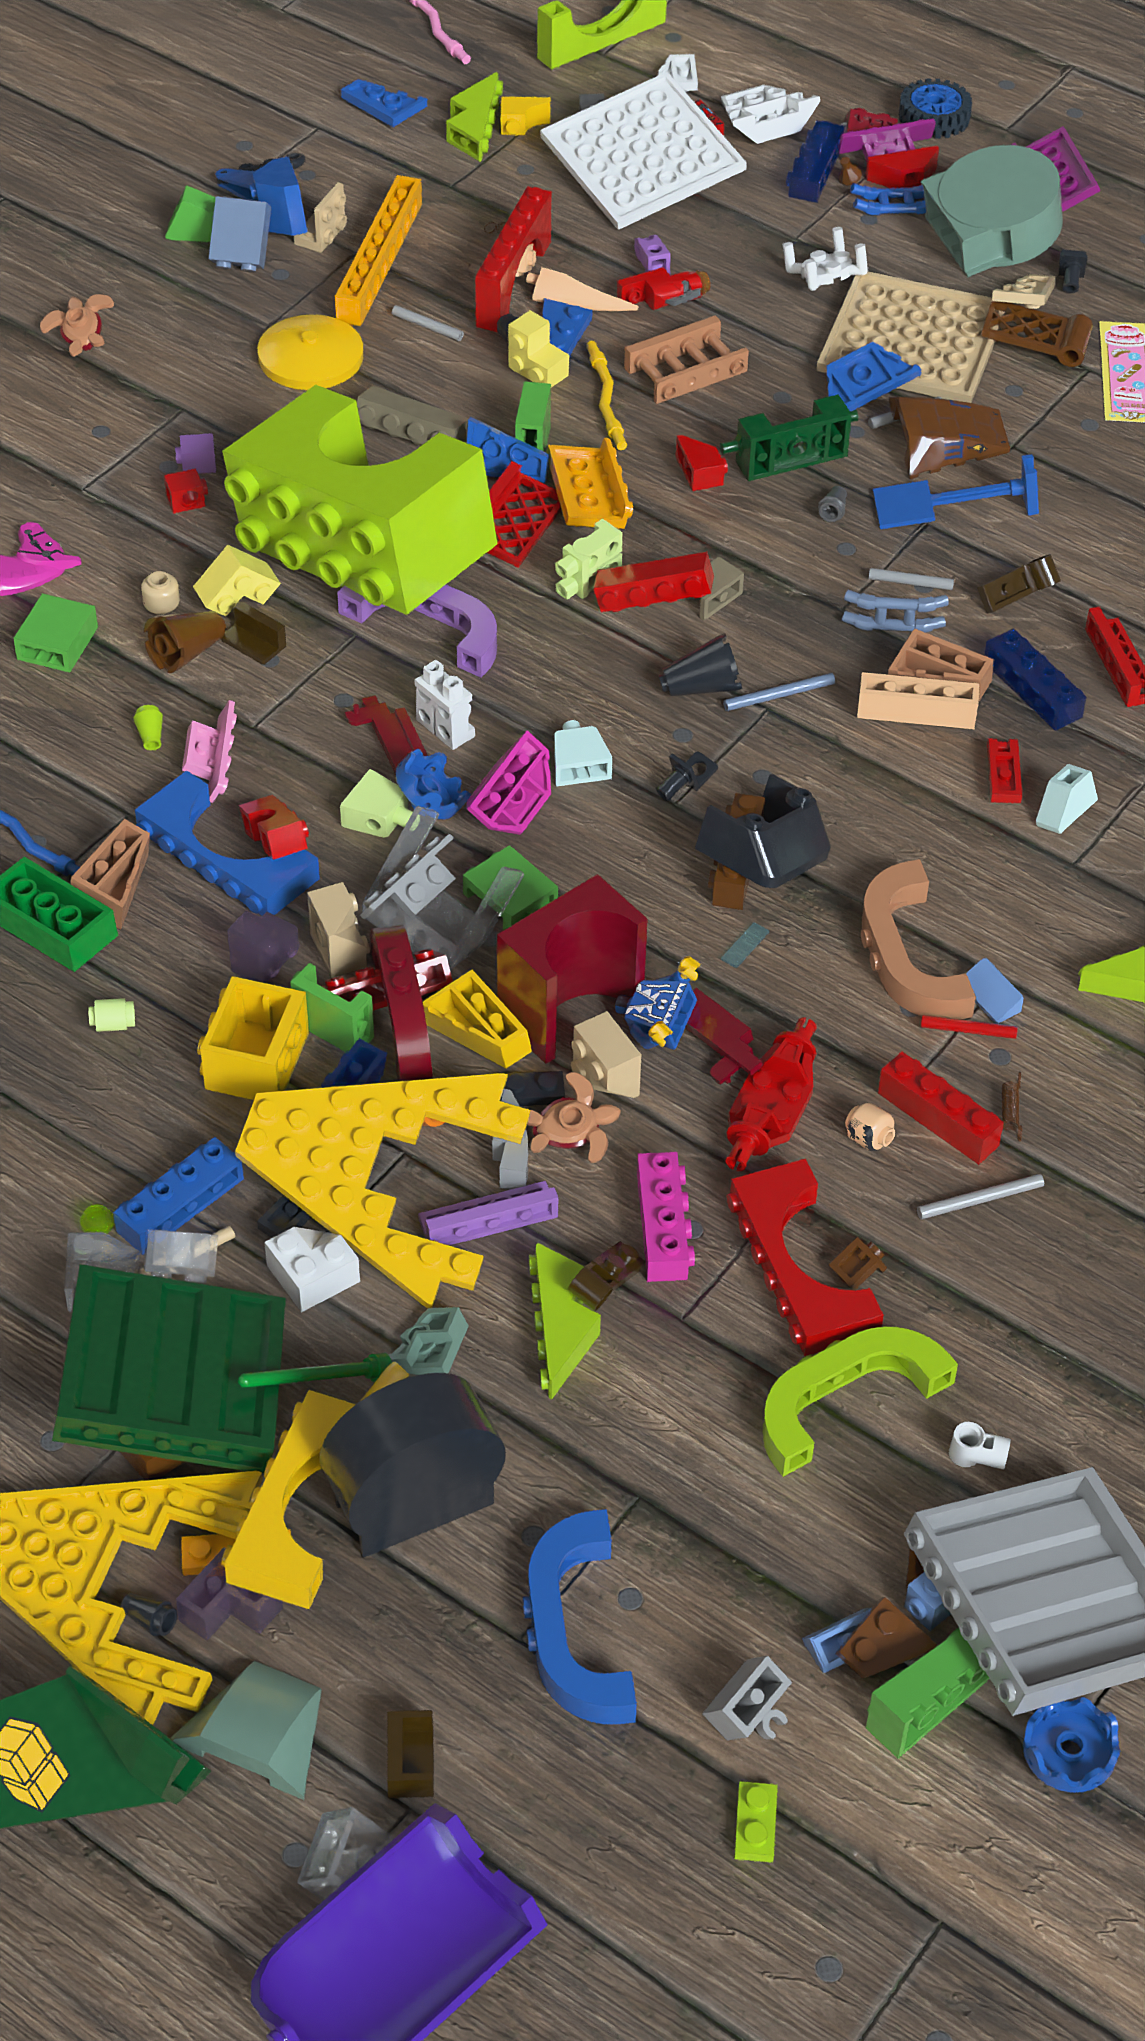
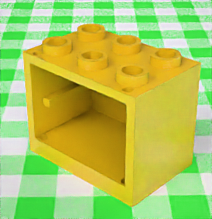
M232 976L227 988H222L220 992L217 1011H213L210 1015L206 1036H201L198 1043L197 1053L201 1055L202 1059L200 1075L204 1076L205 1089L251 1100L255 1099L256 1093L285 1091L309 1035L306 992Z

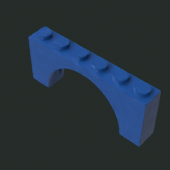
M187 770L135 809L136 826L149 832L150 839L158 844L164 852L171 853L180 859L186 867L193 868L202 874L208 882L215 883L225 890L231 898L238 899L247 905L253 913H258L267 920L271 919L320 879L318 858L307 850L275 860L270 856L260 859L242 860L218 855L204 847L194 836L193 828L200 815L210 806L209 788L207 783Z

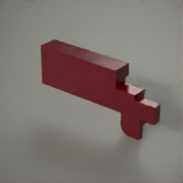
M376 695L362 698L363 708H359L358 704H354L353 710L345 712L346 720L350 725L359 726L371 722L395 775L397 765L409 752L420 749L424 756H428L405 707L395 709V713H390L386 703H379Z
M695 988L693 992L697 1002L685 1028L723 1056L711 1068L712 1079L720 1085L724 1082L729 1084L731 1083L730 1077L740 1068L752 1076L763 1064L760 1059L754 1056L752 1048L748 1045L754 1040L751 1028L698 988Z

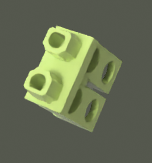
M603 518L594 524L595 532L585 538L577 539L573 546L570 544L564 546L563 558L555 563L557 574L563 578L556 583V592L565 599H569L575 594L584 599L589 595V592L594 591L593 588L598 570L622 566V553H620L622 552V532Z

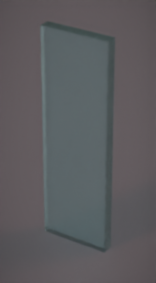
M754 922L723 955L721 960L737 968L766 937L769 930Z

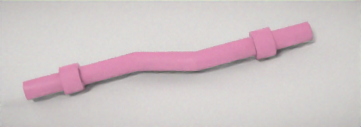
M409 0L415 7H419L429 16L433 35L446 47L447 52L451 56L457 57L462 63L468 64L471 57L463 50L462 45L457 40H452L442 31L437 10L426 0Z

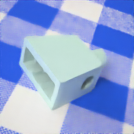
M570 720L564 723L563 730L554 733L556 787L612 779V755L596 727H580L578 721Z

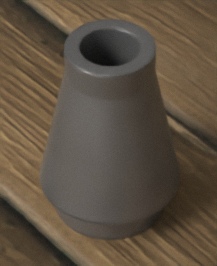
M833 487L831 492L819 502L818 510L820 516L825 521L835 522L844 516L847 492L843 487Z

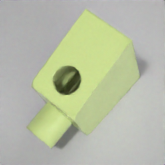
M371 769L368 770L340 804L342 827L383 838L388 837L397 825L409 830L412 829L417 820V813L408 810V799L401 791L399 785Z

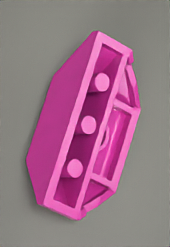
M528 730L524 732L495 763L467 801V810L490 830L522 834L551 795L550 769L548 764L550 759L549 750Z

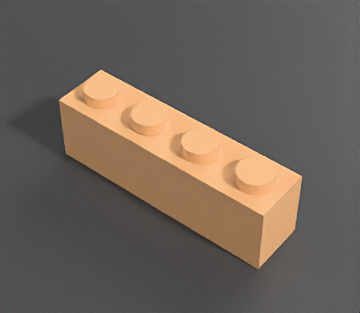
M862 672L857 718L974 729L978 709L979 684Z

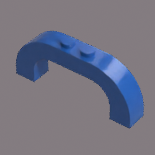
M607 1509L587 1511L567 1517L555 1524L542 1536L534 1548L529 1563L528 1596L522 1597L524 1618H531L532 1629H527L529 1652L536 1651L537 1666L542 1683L550 1696L566 1711L594 1723H635L637 1703L632 1671L596 1673L587 1670L574 1660L567 1645L559 1588L560 1580L575 1565L589 1561L611 1559L612 1540Z

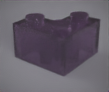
M246 910L227 930L231 971L245 979L266 983L270 978H274L279 973L281 966L289 958H293L297 954L300 946L298 927L269 912L259 917Z
M225 1547L176 1598L179 1622L207 1641L231 1615L260 1634L283 1609V1601L226 1583L225 1567L222 1566Z

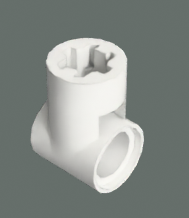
M963 1422L955 1428L949 1448V1456L960 1467H971L978 1463L1004 1469L1011 1439L985 1433L983 1428L976 1423Z

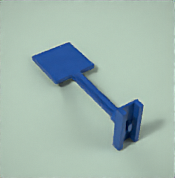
M1033 454L1022 456V478L1011 479L1007 483L938 494H930L928 480L874 488L873 493L880 529L935 521L933 506L1008 494L1012 496L1023 495L1028 516L1039 514L1037 471L1034 469Z

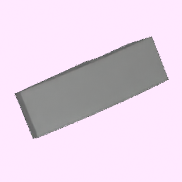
M504 1089L501 1102L519 1107L511 1090ZM526 1129L521 1144L493 1136V1160L501 1161L500 1188L512 1190L527 1186L528 1136Z

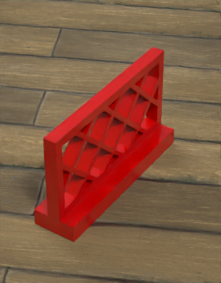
M512 461L489 490L493 519L506 518L508 525L496 526L494 522L498 544L487 553L519 568L562 508L556 489L521 473L522 465ZM523 484L532 488L533 492L521 493L519 486ZM550 497L558 502L557 504L545 505L543 498ZM536 499L539 506L527 507L525 500ZM518 501L521 507L508 509L506 503ZM542 513L545 520L533 521L531 515ZM524 516L527 522L515 524L512 517ZM530 530L533 536L521 538L518 531ZM512 532L514 539H501V533ZM518 546L520 554L515 556L507 552L506 548Z

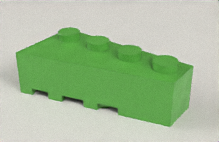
M960 1628L954 1630L943 1643L872 1692L871 1702L867 1709L869 1713L866 1729L897 1759L990 1679L986 1671L980 1667L978 1658L970 1644L961 1635Z

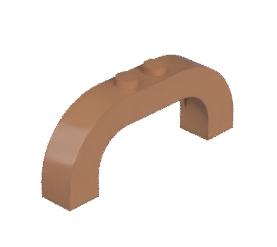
M921 860L902 862L883 870L871 881L866 890L862 913L861 940L864 948H868L870 951L872 970L878 972L881 983L888 995L898 1005L921 1017L922 1015L960 1020L972 1018L976 996L967 974L935 977L915 968L908 958L892 917V913L900 907L926 902L929 880Z

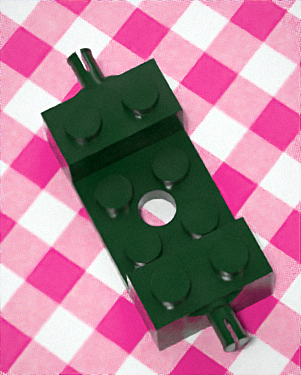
M839 394L814 400L811 417L775 426L771 425L764 413L738 419V430L735 440L720 443V451L722 455L736 451L735 462L748 482L848 457L851 422H857L859 415L857 410L850 411ZM800 442L798 447L793 448L795 444Z

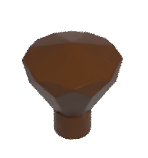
M843 157L840 160L842 166L839 174L840 183L846 186L857 183L862 177L861 169L852 164L848 157Z

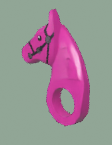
M28 522L23 524L18 530L21 546L16 556L0 555V596L16 594L41 586L60 576L65 569L81 565L82 560L78 556L65 555L61 545L52 539L38 523Z

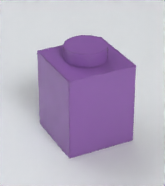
M213 433L180 436L181 447H175L177 464H182L183 471L196 468L198 474L216 472Z

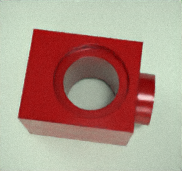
M196 468L164 475L166 497L173 514L205 507L204 495H208V487L205 478L200 479Z

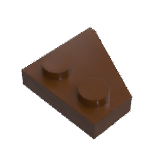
M882 1597L835 1654L863 1679L936 1648L937 1644L886 1597Z

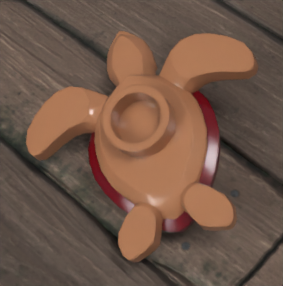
M97 294L91 296L85 306H83L80 299L71 297L67 304V313L54 310L47 314L40 323L41 331L47 333L54 327L61 326L60 333L64 340L70 344L69 352L73 357L80 354L82 350L86 351L93 347L103 346L105 342L100 335L102 320L97 311L113 307L114 301L110 296Z
M571 1072L565 1077L567 1083L574 1090L576 1098L568 1097L555 1100L541 1114L533 1110L530 1111L527 1125L533 1126V1135L535 1136L531 1142V1151L533 1153H540L547 1145L561 1149H572L589 1142L588 1160L590 1163H596L602 1159L608 1147V1138L598 1127L599 1125H608L615 1122L619 1118L621 1110L608 1104L600 1105L593 1109L591 1107L594 1098L592 1084L584 1076Z

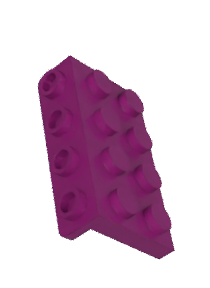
M1064 126L1026 146L1042 153L1056 166L1060 177L1062 212L1101 191Z

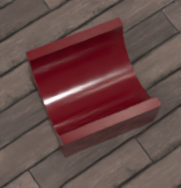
M598 874L497 934V997L527 1029L532 1052L545 1064L556 1058V1013L559 1005L569 999L592 994L606 995L618 998L619 995L633 997L639 983L645 980L648 919Z

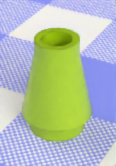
M154 705L141 706L135 712L134 723L141 736L144 748L150 751L157 750L161 747L163 714Z

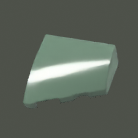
M459 1307L428 1308L418 1318L417 1323L400 1336L403 1343L392 1354L388 1355L392 1362L395 1361L410 1374L449 1373L468 1329V1324Z

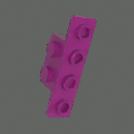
M934 119L918 120L916 122L898 123L892 126L874 127L856 132L850 131L841 135L838 151L842 154L862 150L867 162V157L915 149L913 141L932 138L936 122Z

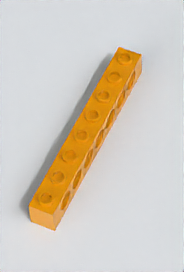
M401 175L396 176L335 295L337 319L349 325L362 326L422 206L421 179Z

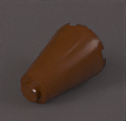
M214 611L155 616L148 619L144 626V633L148 631L149 639L144 642L145 648L157 668L160 670L165 668L168 670L166 673H173L180 670L222 639L225 634L226 624L224 619Z

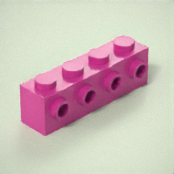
M677 1152L638 1154L637 1183L647 1282L688 1280L689 1266L695 1265L694 1246L687 1245V1239L692 1238L691 1219H685L684 1212L689 1211L688 1192H682L681 1185L686 1184L685 1165H679Z

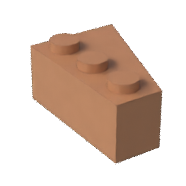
M914 628L890 666L888 675L978 683L979 702L992 681L994 659Z
M126 819L117 826L71 877V885L113 909L116 927L120 930L147 861L150 841L149 832Z

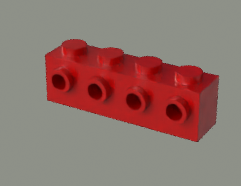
M706 551L598 570L593 589L601 612H618L624 608L647 607L659 602L672 603L683 598H701L711 594L714 573L708 552Z
M432 948L414 953L415 958H413L421 996L443 989L453 982L445 954L437 951L433 952ZM366 967L355 971L356 976L348 979H344L343 976L334 977L326 980V985L322 986L348 1002H351L361 991H364L372 996L373 1011L387 1007L380 969L374 970L373 967Z
M901 1051L881 1069L878 1088L880 1096L978 1165L999 1147L1004 1122L996 1114L987 1111L974 1102L969 1095L963 1094L951 1086L943 1077L937 1076L928 1070L917 1059L911 1058Z

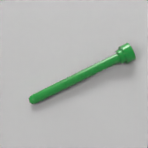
M387 1353L370 1354L363 1362L244 1373L239 1376L238 1384L243 1388L356 1376H364L376 1382L392 1361Z

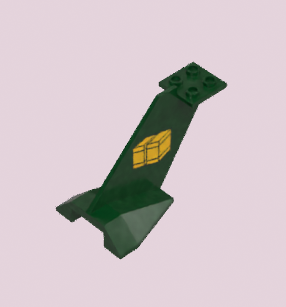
M69 1666L64 1676L0 1700V1829L165 1802L177 1805L212 1771L100 1684L72 1666Z

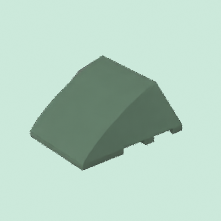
M254 1661L179 1729L171 1739L185 1750L203 1757L205 1752L266 1777L269 1779L271 1787L304 1800L308 1768L311 1761L313 1736L316 1730L322 1691L317 1686Z

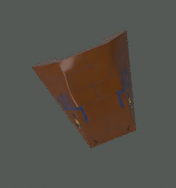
M889 397L888 401L893 420H901L907 441L904 461L909 479L917 478L919 473L929 471L930 474L939 472L941 467L954 464L955 467L965 465V461L975 458L977 461L1010 453V446L999 409L950 399Z

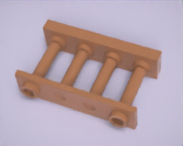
M715 315L625 347L624 369L629 374L644 370L655 382L654 402L658 404L747 372L749 350L743 348L731 352L720 340L721 320ZM711 345L721 356L709 360L699 349ZM689 353L698 365L686 368L677 357ZM666 361L676 373L664 377L654 365Z

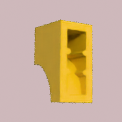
M501 97V135H526V131L534 126L550 124V97Z

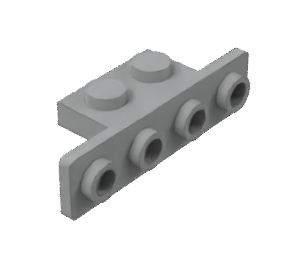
M447 835L443 840L437 836L424 848L428 854L423 858L417 854L404 866L408 871L401 877L397 872L384 884L388 889L382 895L376 891L363 903L367 909L360 916L365 919L389 896L410 919L419 913L456 879L435 856L453 839L452 835Z

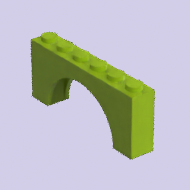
M558 0L538 7L537 58L550 69L558 68L563 64L652 29L666 22V0H622L607 16L586 25H575L572 19V11Z

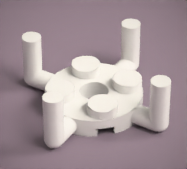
M835 227L832 229L835 250L833 254H826L825 251H815L810 254V259L803 263H795L793 243L786 242L783 244L786 271L788 273L801 274L802 279L806 278L808 288L811 291L816 290L820 285L834 283L833 278L841 276V280H844L850 275H865L868 272L865 244L855 245L857 264H852L850 253L845 251L842 227Z

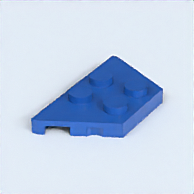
M874 342L826 365L828 396L839 394L850 411L921 375L920 366L916 364L911 366L901 361V356L886 351L884 347Z

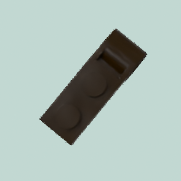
M1048 554L978 586L977 590L988 614L1038 590L1050 587L1060 582L1061 579L1051 554Z
M619 1241L586 1265L572 1280L568 1291L595 1312L614 1290L640 1272L646 1261L639 1256L633 1247Z

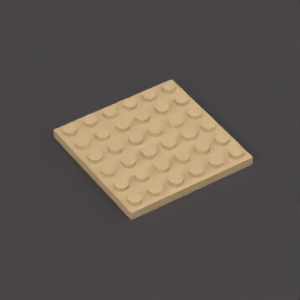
M867 272L865 275H856L819 357L817 371L827 373L826 365L874 342L884 347L886 351L901 356V361L911 366L916 364L921 368L920 376L897 387V389L925 394L931 397L940 396L943 399L972 403L996 341L981 336L992 298ZM995 309L1000 316L1006 315V312ZM999 325L989 327L990 329L1000 331Z

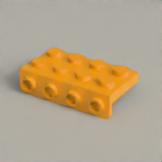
M603 438L601 448L548 445L546 451L549 454L548 463L566 525L594 527V524L603 518L617 529H625L628 518H631L633 514V503L629 501L627 484L623 482L622 467L618 465L616 448L612 446L611 439Z

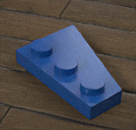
M360 79L341 89V98L392 127L427 107V98L419 96L417 99L407 97V92L385 91L384 86Z

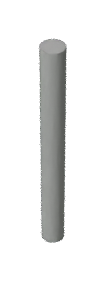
M1041 1174L926 1204L917 1207V1214L922 1220L1044 1186V1179Z

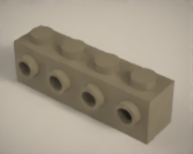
M371 386L358 396L357 407L360 423L369 429L385 431L392 437H402L411 440L419 446H422L439 432L466 443L469 418L375 386Z

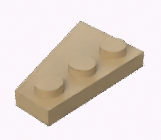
M1029 274L1016 280L1015 285L1007 284L1004 285L1003 290H993L992 301L1025 304L1027 308H1040V305H1045L1054 289L1056 276Z

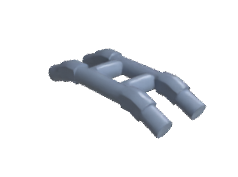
M847 590L845 594V601L857 604L858 607L875 610V618L861 614L857 615L849 611L844 612L842 622L854 625L855 628L861 630L913 631L915 628L927 633L946 626L943 616L915 620L916 611L930 612L936 610V608L948 606L947 595L909 599L875 597V595L860 594L851 590ZM887 609L904 610L903 619H886Z

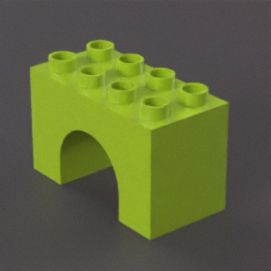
M314 385L222 451L228 474L224 484L227 493L235 504L239 522L235 527V532L240 543L250 552L256 553L260 551L281 560L285 566L292 570L302 569L318 576L331 587L338 588L345 585L362 595L369 603L375 606L383 604L403 614H409L498 544L481 448L439 432L405 457L392 462L369 466L356 400L324 387Z

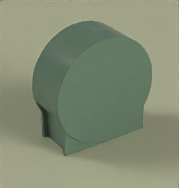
M1015 145L983 148L960 158L948 170L921 181L926 205L925 218L967 277L992 267L1015 265L1035 258L1055 242L1062 229L1063 215L1058 170L1048 157L1034 149Z

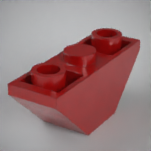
M936 145L867 157L865 178L869 182L887 188H913V186H921V181L931 177L937 169L939 147Z

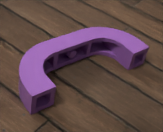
M345 585L338 591L339 614L361 624L376 610L386 607L383 604L375 606L369 603L362 595ZM445 585L414 609L467 635L457 645L458 668L480 678L491 668L497 654V624L493 613L483 602Z

